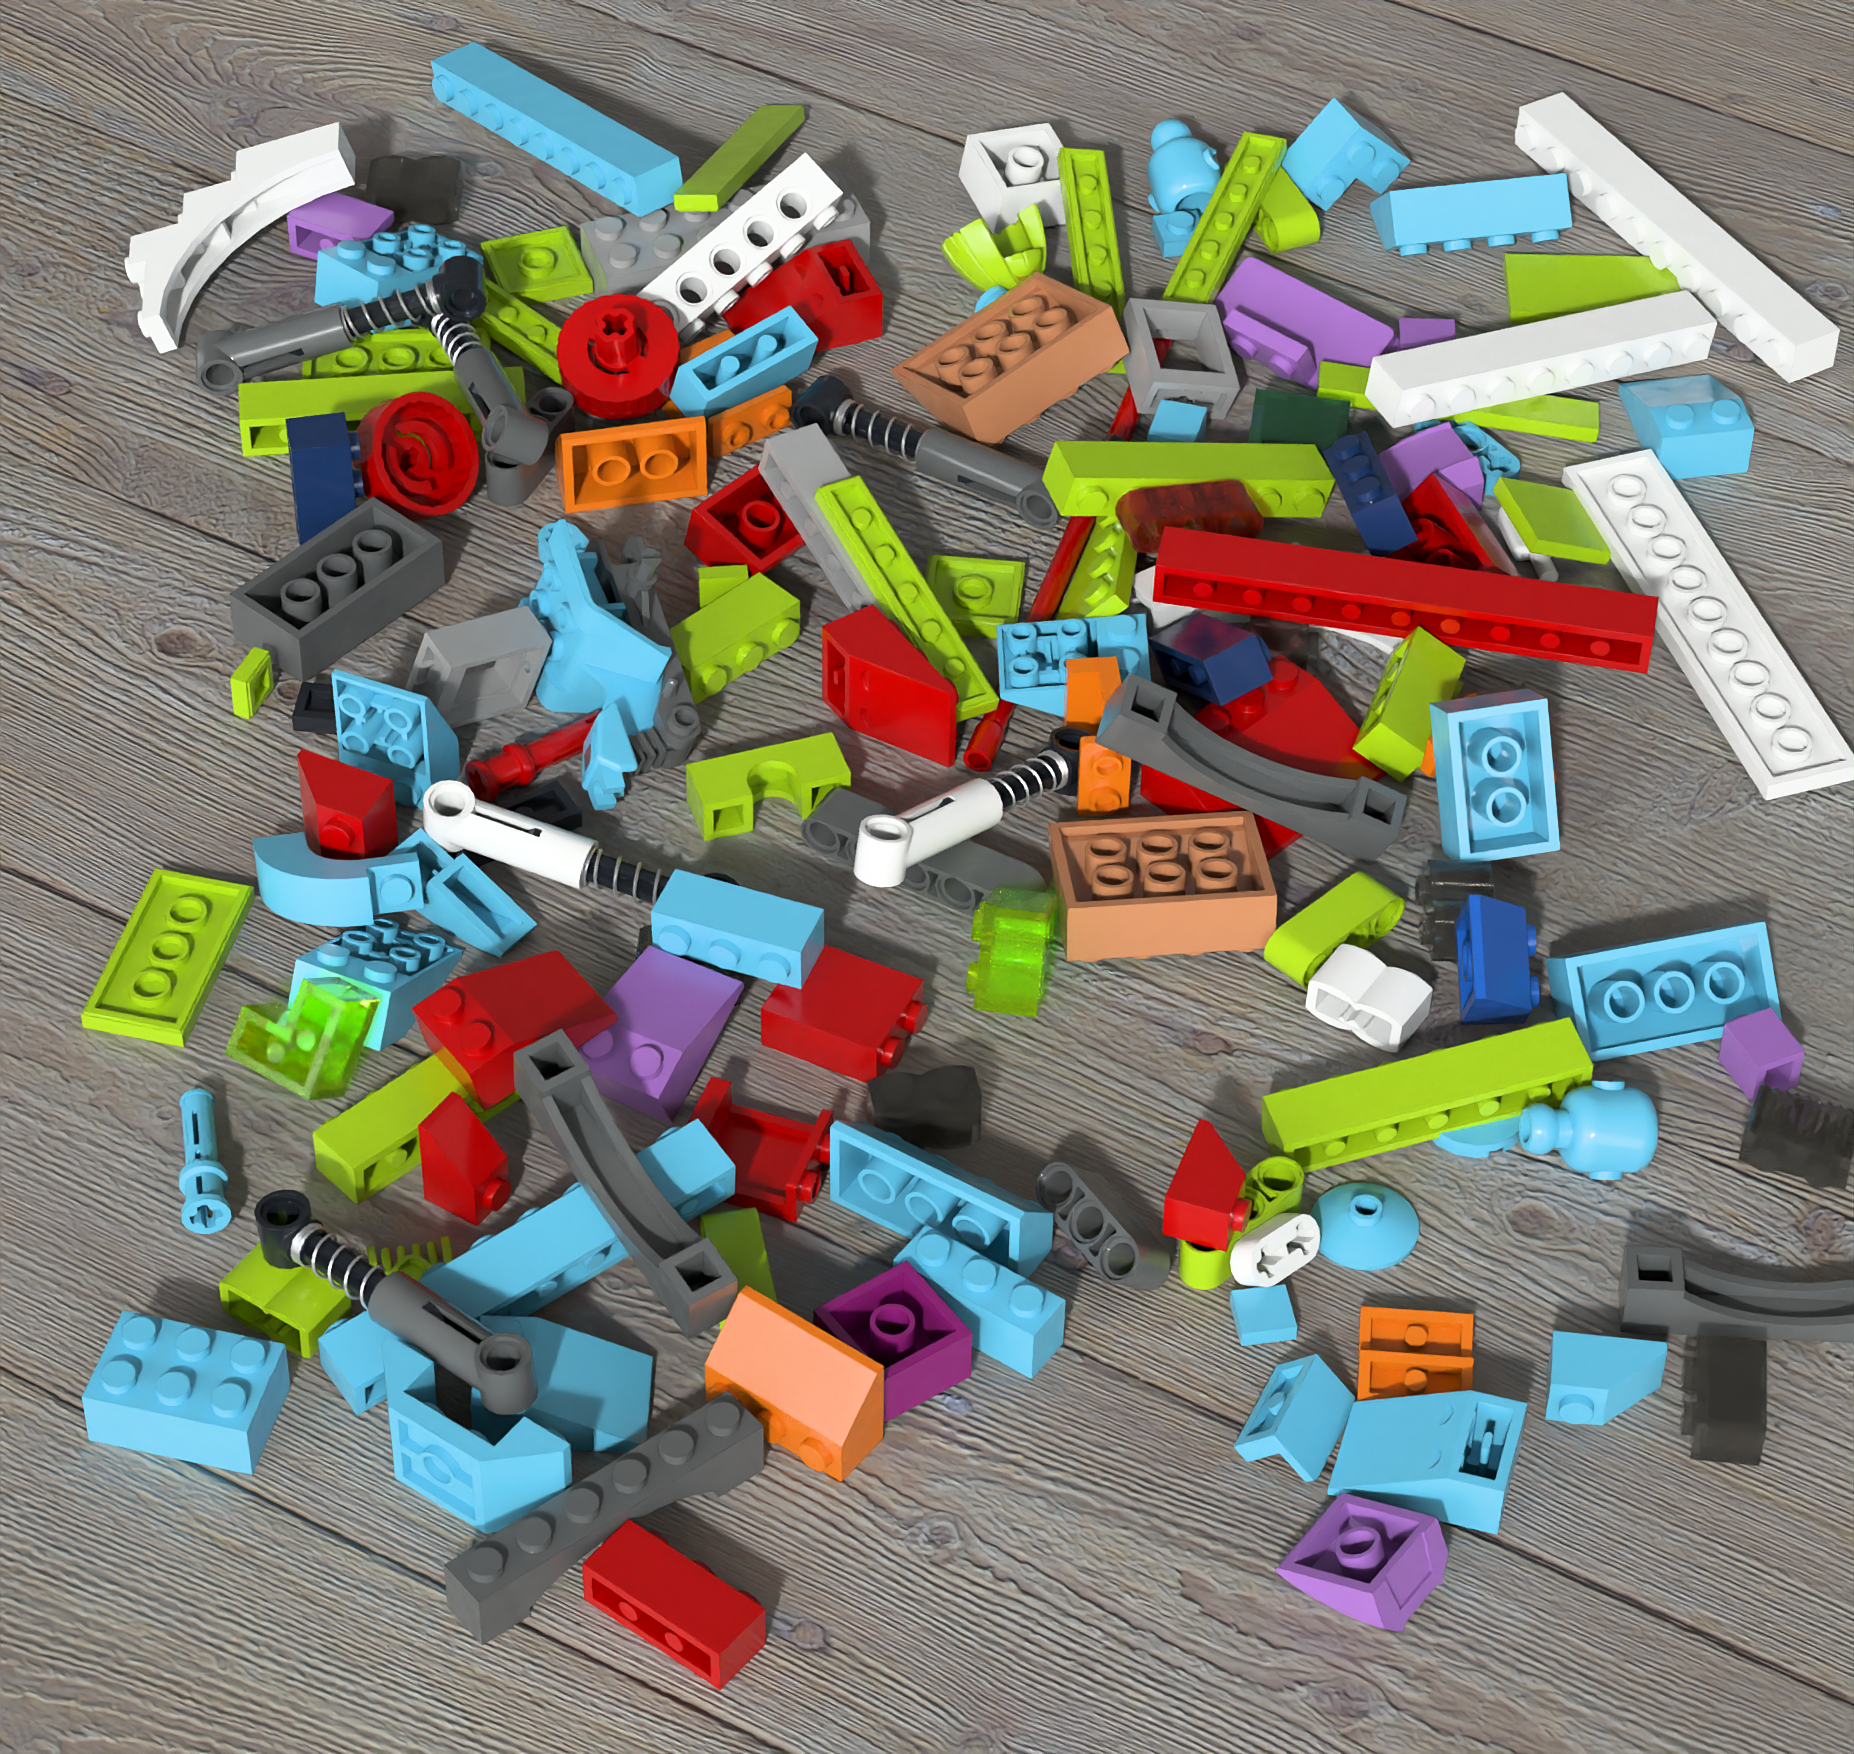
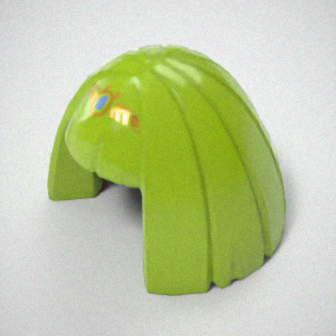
M1032 204L1018 212L1016 223L1002 229L1000 235L997 233L991 235L983 218H979L964 226L960 231L949 236L940 246L944 257L964 280L983 293L997 285L1003 286L1009 291L1036 272L1043 274L1046 264V239L1042 219L1036 204Z

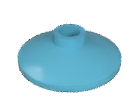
M1349 1183L1335 1187L1324 1193L1311 1209L1310 1216L1316 1220L1320 1231L1318 1250L1329 1260L1346 1268L1361 1271L1389 1268L1407 1258L1414 1250L1418 1241L1419 1220L1414 1208L1400 1194L1381 1185Z

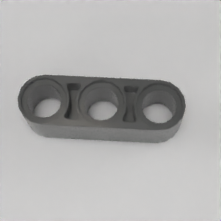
M546 387L538 390L525 404L529 413L532 416L545 420L549 428L546 448L536 463L525 465L486 451L487 495L491 502L505 507L523 503L555 466L554 440L560 434L575 432L574 399L568 390L560 387Z
M1064 1162L1048 1164L1041 1171L1036 1183L1038 1201L1044 1209L1054 1213L1053 1220L1102 1277L1111 1283L1148 1292L1158 1289L1165 1283L1171 1266L1169 1254L1097 1172Z

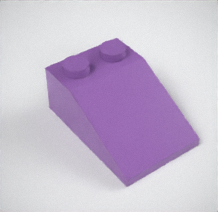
M649 945L603 997V1000L616 1013L618 1021L577 1048V1051L590 1068V1075L600 1095L672 1124L744 988L743 982Z

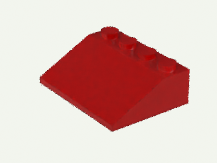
M1279 655L1268 663L1273 680L1223 706L1211 703L1192 716L1206 728L1229 742L1258 756L1291 768L1342 779L1358 780L1361 776H1364L1375 782L1388 774L1352 749L1360 729L1316 677L1283 655ZM1142 764L1140 795L1168 815L1248 811ZM1253 813L1267 861L1303 836V834Z

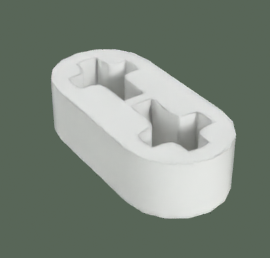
M1280 1213L1241 1237L1235 1243L1231 1253L1230 1264L1234 1278L1242 1285L1270 1287L1309 1263L1316 1256L1320 1244V1231L1316 1220L1306 1214Z

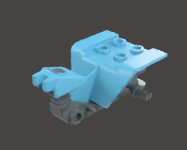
M559 519L548 540L552 553L549 560L544 563L543 572L535 590L531 591L530 598L521 599L518 607L527 605L537 620L545 626L550 638L553 640L534 686L541 705L552 712L593 713L597 710L601 711L597 715L583 744L582 788L588 791L595 811L614 809L617 804L616 798H621L624 795L625 783L622 772H631L634 777L638 775L641 769L644 773L648 772L651 765L654 770L659 767L670 769L680 766L687 758L700 733L701 722L654 587L657 580L656 569L662 560V557H659L661 555L660 552L654 548H646L642 536L636 534L629 536L622 550L621 564L614 565L610 562L601 537L591 538L584 553H577L566 520Z

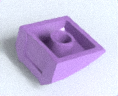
M1450 421L1412 434L1377 453L1400 503L1433 472L1465 493L1478 512L1481 511L1484 478L1478 457L1470 452L1454 432Z
M1341 1493L1278 1564L1275 1572L1312 1598L1340 1613L1385 1630L1404 1631L1407 1620L1437 1585H1442L1448 1550L1437 1517Z

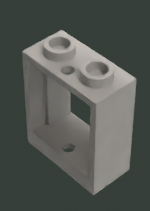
M1129 298L1118 323L1130 351L1122 359L1137 413L1155 415L1161 399L1207 407V419L1224 420L1240 390V385L1216 305ZM1152 338L1195 341L1204 372L1160 368Z
M527 605L426 631L404 690L428 697L451 729L526 708L553 640L550 638L545 626L537 620ZM496 661L494 667L465 674L467 668Z

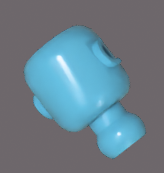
M1177 119L1162 121L1156 125L1150 136V143L1154 153L1151 155L1146 168L1148 182L1152 191L1147 196L1148 201L1157 213L1170 214L1175 211L1196 210L1201 219L1222 176L1220 165L1215 156L1217 151L1209 147L1205 142L1193 138L1190 128L1184 122Z
M1592 1080V1086L1579 1087L1568 1092L1561 1101L1558 1110L1552 1109L1544 1103H1535L1524 1108L1519 1119V1138L1522 1148L1534 1155H1542L1550 1152L1552 1149H1558L1562 1160L1567 1166L1577 1172L1590 1173V1179L1622 1180L1623 1174L1635 1173L1646 1168L1653 1159L1658 1144V1117L1653 1101L1643 1091L1633 1087H1625V1081Z

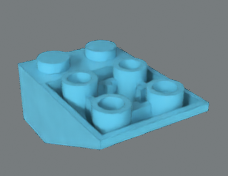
M414 224L409 226L408 230L396 233L379 232L374 234L373 238L366 240L340 241L338 246L318 250L314 302L324 307L341 301L350 309L361 306V300L365 304L379 300V294L384 299L397 295V289L400 290V293L415 289V283L420 288L426 280H430L433 278V275L438 274L439 267L445 260L453 256H469L478 260L481 265L483 264L484 257L467 249L463 242L450 240L436 233L435 228L424 224ZM404 320L401 327L411 325V320ZM391 324L386 326L383 332L397 329L398 327ZM375 330L369 331V332H371V333H373V334L379 333V332H377V331H375Z
M1145 613L996 625L1000 698L1063 717L1066 659L1117 656L1121 683L1130 673L1151 681Z
M334 669L331 675L340 762L393 780L395 802L423 810L424 795L431 785L439 781H456L460 776L458 737L428 697Z
M373 917V925L355 926L296 959L286 1018L381 1051L407 1034L416 1021L411 1008L441 987L461 959L463 950L445 945V940L437 935L427 933L414 934L399 929L398 923L391 919Z
M1473 1390L1353 1402L1327 1494L1338 1497L1341 1493H1346L1434 1516L1441 1522L1498 1535L1521 1448L1528 1403Z

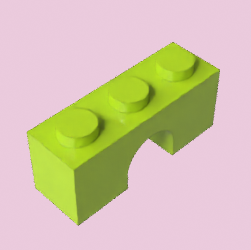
M832 732L686 764L687 803L704 842L753 831V804L761 799L768 797L786 799L796 806L802 820H804L831 789L841 788L851 791V771Z

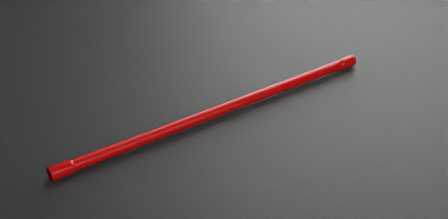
M1152 338L1159 365L1162 368L1173 339ZM1130 384L1107 435L1115 434L1120 436L1127 442H1130L1141 416L1140 413H1137ZM1097 516L1070 517L1024 623L1052 621ZM999 681L994 690L1000 699L997 709L983 715L982 720L976 725L963 755L965 765L976 772H986L991 768L1004 739V730L1016 703L1000 698Z

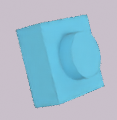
M1196 210L1175 211L1170 214L1153 216L1152 232L1163 258L1183 255L1200 221Z

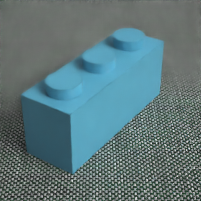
M790 305L681 365L674 380L670 399L686 418L704 416L707 427L710 417L771 391L807 371L819 339Z
M679 869L674 870L651 910L652 947L675 956L686 957L722 969L733 970L797 989H802L824 948V909Z
M925 1225L894 1258V1267L907 1260L972 1332V1347L1032 1379L1062 1346L1066 1300L934 1228Z

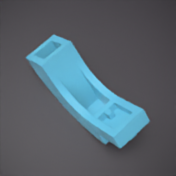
M304 832L252 839L261 899L269 909L287 919L319 926H364L374 924L373 915L424 908L417 852L362 860H334L313 853L307 846Z

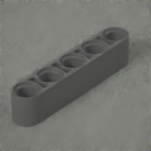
M834 788L824 796L804 820L800 830L803 839L813 850L854 868L861 821L872 815L896 816L902 812L851 791ZM968 839L907 868L904 881L897 885L1008 931L1017 929L1023 923L1046 891L1045 880L1035 868Z

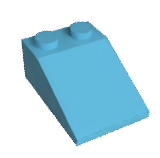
M1711 375L1619 384L1618 392L1642 450L1652 449L1671 480L1748 471L1755 428L1742 399Z
M480 1315V1322L496 1333H515L524 1337L530 1343L538 1385V1395L534 1403L526 1410L512 1415H501L489 1411L482 1403L480 1391L472 1386L470 1402L472 1430L483 1434L493 1446L524 1416L543 1428L549 1427L559 1432L570 1443L571 1451L627 1453L647 1441L653 1356L539 1317Z

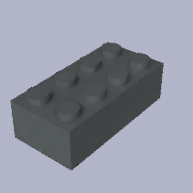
M371 497L230 593L234 638L250 649L257 647L269 651L271 663L300 682H306L445 585L442 540L375 497Z

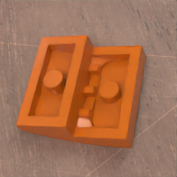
M1361 1306L1358 1333L1357 1401L1473 1390V1314Z

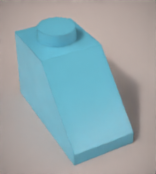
M1553 1331L1547 1366L1545 1420L1564 1421L1570 1424L1604 1425L1661 1387L1667 1355V1342Z

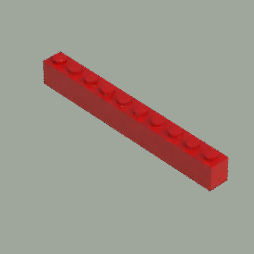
M1164 526L1155 564L1153 602L1398 638H1406L1420 626L1446 645L1644 674L1648 672L1659 597L1170 526Z

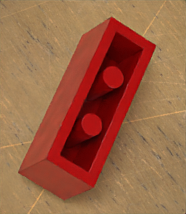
M629 1519L582 1563L584 1599L719 1690L766 1645L765 1608L761 1606L752 1594L744 1590L737 1591L716 1577L714 1572L705 1563L699 1560H690L673 1549L662 1535L652 1530L646 1531Z

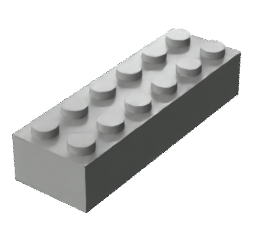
M840 169L823 171L843 192L836 206L839 212L837 217L821 231L813 227L803 236L806 242L794 255L788 259L780 255L770 264L773 268L771 272L807 248L846 239L851 240L865 265H870V221ZM767 184L738 189L717 212H678V210H675V204H671L641 218L633 213L581 223V255L593 279V290L597 298L613 294L636 296ZM792 206L780 207L783 214L789 218L797 219L801 217L800 213ZM752 233L747 235L749 241L755 246L764 247L768 245L765 238L759 234ZM719 261L714 263L716 270L721 274L732 275L735 273L732 266L726 262ZM747 283L742 289H740L737 292V294L742 293L743 291L751 287V285ZM692 290L680 291L681 296L687 302H702L696 292Z

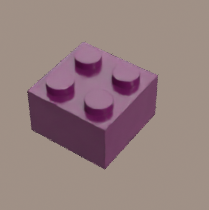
M907 1260L813 1309V1325L884 1366L883 1424L971 1377L972 1332Z

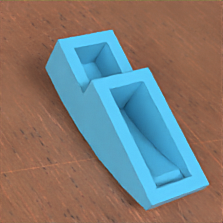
M421 828L386 855L392 856L417 852L424 908L415 910L434 924L477 949L501 958L537 926V923L464 853L454 860Z

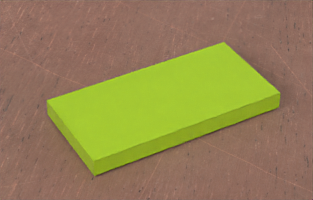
M1504 253L1503 273L1509 324H1529L1682 291L1677 277L1667 268L1657 269L1651 262L1650 256Z
M483 327L474 328L476 335L481 340V344L491 351V336L488 331ZM397 329L377 334L368 331L363 339L357 336L354 347L303 362L302 380L453 370L454 366L448 359L438 339L430 331L424 329Z
M155 868L81 1014L83 1028L184 1047L255 901L254 887Z

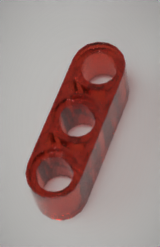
M1237 480L1139 488L1124 494L1118 500L1115 507V515L1134 550L1140 553L1159 552L1164 526L1253 539L1260 534L1264 526V518L1248 489L1242 482Z

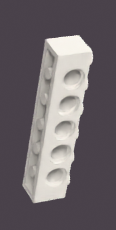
M804 153L636 296L647 299L663 309L664 313L673 321L679 341L682 339L686 344L690 343L705 329L706 324L703 321L714 311L721 316L738 301L740 296L737 292L747 283L752 287L761 283L773 270L770 264L780 255L785 259L794 255L806 242L803 236L813 227L818 231L827 227L839 214L836 206L843 192ZM792 206L800 213L801 217L797 219L789 218L783 214L780 207ZM752 233L759 234L765 238L768 245L764 247L755 246L749 241L747 235ZM719 261L726 262L732 266L735 273L732 275L721 274L716 270L714 263ZM692 290L700 296L702 302L689 303L683 299L680 291Z

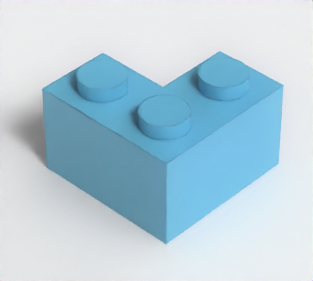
M1333 97L1290 146L1281 166L1306 199L1327 211L1356 178L1382 195L1411 161L1384 131Z

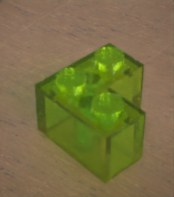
M995 887L987 901L981 900L979 910L974 912L971 941L980 942L978 962L970 961L966 980V993L975 994L973 1010L1037 1018L1042 1008L1047 955L1053 945L1058 894Z
M340 977L303 979L292 1010L280 1003L242 1005L224 1054L308 1101L344 1097L380 999Z

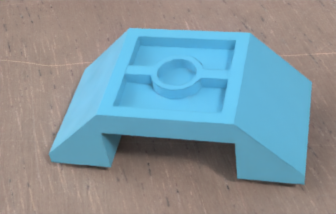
M390 1335L381 1342L395 1478L485 1534L502 1530L573 1486L570 1443L559 1432L549 1427L543 1428L524 1416L493 1446L483 1434L476 1430L463 1428L448 1419L437 1407L434 1362L430 1360L426 1353L415 1346L408 1347Z

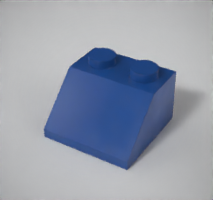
M1480 894L1469 895L1455 921L1461 1025L1524 1024L1532 1011V1007H1538L1539 980L1537 975L1529 974L1528 956H1534L1536 952L1534 924H1526L1525 907Z

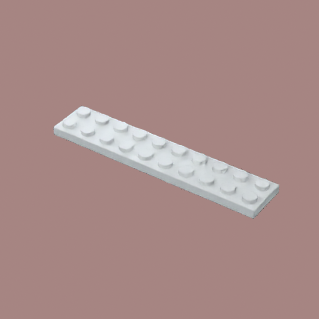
M1652 449L1564 467L1563 485L1566 489L1574 491L1611 550L1610 558L1632 593L1659 597L1655 629L1764 799L1771 800L1854 780L1853 752Z

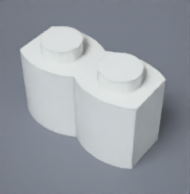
M1341 944L1309 981L1305 1007L1320 1020L1341 1029L1352 1030L1362 1040L1378 1049L1397 1053L1429 1015L1433 989L1413 972L1397 967H1387L1370 951L1349 944Z

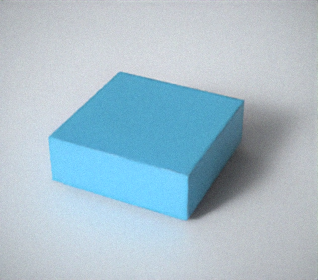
M1286 1284L1231 1291L1230 1307L1241 1346L1296 1340L1297 1324Z

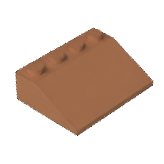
M1036 272L892 368L891 371L894 378L949 432L989 448H995L1005 440L1007 435L1022 425L1037 420L1044 410L1059 400L1074 395L1081 385L1094 376L1111 370L1116 362L1130 353L1111 305Z
M1251 811L1048 823V840L1059 927L1067 961L1097 962L1101 959L1126 957L1147 959L1156 955L1172 954L1197 956L1206 952L1233 950L1252 952L1257 949H1264L1269 938L1276 931L1277 893L1256 821Z

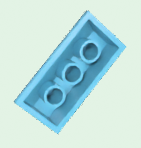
M1566 173L1389 191L1369 203L1370 213L1385 251L1400 250V257L1427 254V247L1444 245V253L1466 251L1471 249V242L1487 241L1488 248L1507 247L1515 245V238L1531 236L1533 244L1553 242L1559 240L1558 233L1572 228Z
M1741 921L1545 958L1553 1007L1558 1020L1570 1017L1592 1062L1722 1038L1725 1023L1732 1021L1740 1015H1750L1769 1007L1773 1009L1782 1021L1765 921Z
M836 1120L830 1126L831 1201L910 1240L925 1225H928L1026 1279L1031 1276L1052 1250L1054 1213L1044 1209L1037 1202L1025 1200L997 1186L987 1178L978 1177L951 1164L942 1156L930 1154L904 1141L898 1135L885 1132L869 1123Z

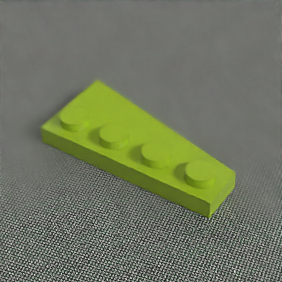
M1097 516L1096 525L1055 620L1116 616L1128 608L1144 516Z

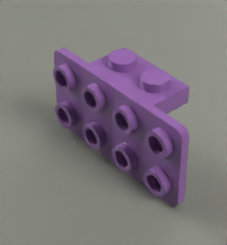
M1248 257L1241 263L1212 304L1216 305L1227 345L1237 354L1248 360L1253 359L1269 367L1279 377L1287 380L1291 379L1316 393L1320 361L1371 368L1373 357L1385 355L1396 339L1391 327L1254 257Z

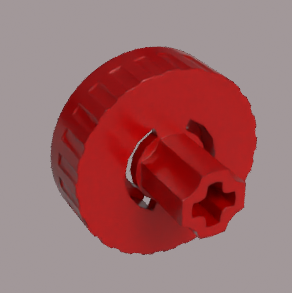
M613 294L600 296L597 299L584 303L583 306L572 312V315L564 322L563 328L558 335L556 354L563 388L573 395L574 403L585 412L608 420H629L649 414L665 403L670 397L678 368L681 366L679 337L671 318L664 313L663 309L654 305L651 301L635 295ZM595 356L599 364L605 369L614 372L628 370L629 373L620 375L605 373L596 364Z
M412 392L375 405L364 415L359 427H357L361 460L353 461V466L361 469L364 494L369 499L375 497L409 520L418 522L454 511L471 494L479 469L476 439L466 418L446 399L427 392ZM400 430L401 433H402V435L409 434V433L416 434L417 436H419V437L423 440V442H424V443L426 444V446L428 447V450H429V453H430V457H431V468H429V456H428L427 449H426L425 446L422 444V442L419 441L418 439H416L415 437H412V436H407V435H406V436L398 437L396 431Z

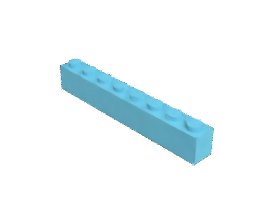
M475 41L431 60L434 75L432 88L440 102L450 106L640 218L674 202L673 195L683 185L680 162L677 155Z
M698 1118L682 1128L676 1126L668 1129L657 1139L656 1143L635 1154L659 1191L685 1222L690 1221L735 1194L736 1166ZM577 1182L567 1189L563 1197L544 1208L535 1207L528 1210L517 1220L516 1224L497 1235L491 1234L480 1238L470 1247L468 1252L451 1262H440L433 1265L422 1275L418 1282L479 1322L480 1315L526 1317L630 1255L580 1182ZM368 1310L352 1319L344 1318L338 1320L325 1331L323 1336L318 1338L321 1367L357 1416L387 1399L381 1342L390 1335L406 1346H411L371 1320ZM433 1361L435 1371L436 1369L440 1368L441 1365Z

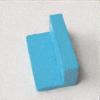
M1317 1354L1277 1365L1233 1447L1247 1462L1280 1453L1305 1482L1317 1480L1349 1419L1353 1402L1357 1400Z

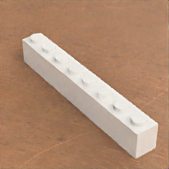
M1688 290L1375 356L1372 359L1365 396L1393 428L1469 412L1473 409L1704 360L1708 357L1718 321Z

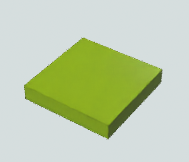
M568 226L480 243V253L484 257L483 262L492 282L527 306L593 293V279Z
M1505 477L1498 479L1492 489L1494 495L1530 553L1599 565H1606L1611 557V550L1572 489Z
M928 555L925 580L960 636L997 639L996 625L1019 623L1025 578V562Z

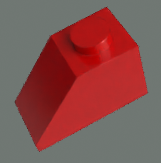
M451 1092L418 1125L424 1199L478 1227L492 1211L501 1209L510 1195L511 1183L509 1182L508 1156L460 1095Z
M1199 1119L1165 1195L1162 1234L1227 1252L1235 1231L1243 1233L1247 1227L1252 1209V1200L1244 1199L1246 1174L1209 1121Z

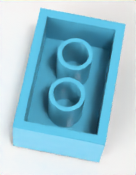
M1527 688L1429 703L1443 854L1460 865L1560 850L1547 698Z
M122 1310L82 1395L89 1440L253 1475L291 1388L285 1344Z

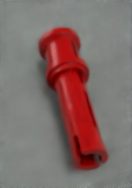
M597 710L530 743L528 742L524 745L509 743L502 748L500 754L482 762L477 759L468 762L465 766V775L474 796L478 800L491 803L496 799L498 793L515 785L522 788L532 783L537 773L582 753L584 741L597 715L601 711Z

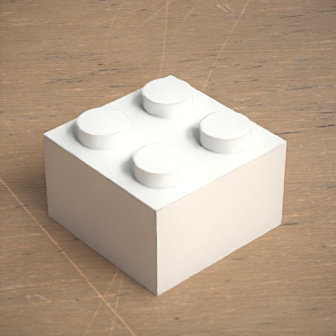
M1049 123L967 135L958 176L992 234H1000L1002 229L1016 223L1018 212L1032 204H1036L1040 212L1043 227L1066 224L1057 155L1060 147H1063Z

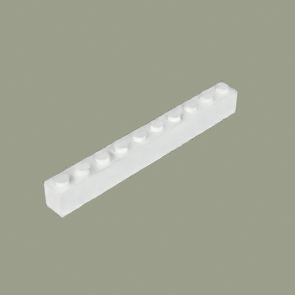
M1561 92L1519 107L1515 144L1545 169L1548 174L1566 173L1568 190L1639 253L1643 256H1650L1651 262L1657 269H1669L1677 277L1682 291L1688 290L1718 322L1788 383L1833 367L1840 329L1567 95Z

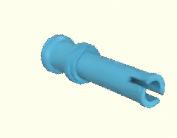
M198 1088L186 1091L179 1100L182 1111L183 1143L186 1162L178 1177L180 1191L186 1198V1202L181 1209L183 1225L188 1230L199 1234H211L224 1229L231 1220L230 1204L224 1198V1192L229 1183L227 1170L218 1162L214 1115L215 1100L211 1092ZM207 1205L208 1208L213 1212V1216L211 1218H208Z

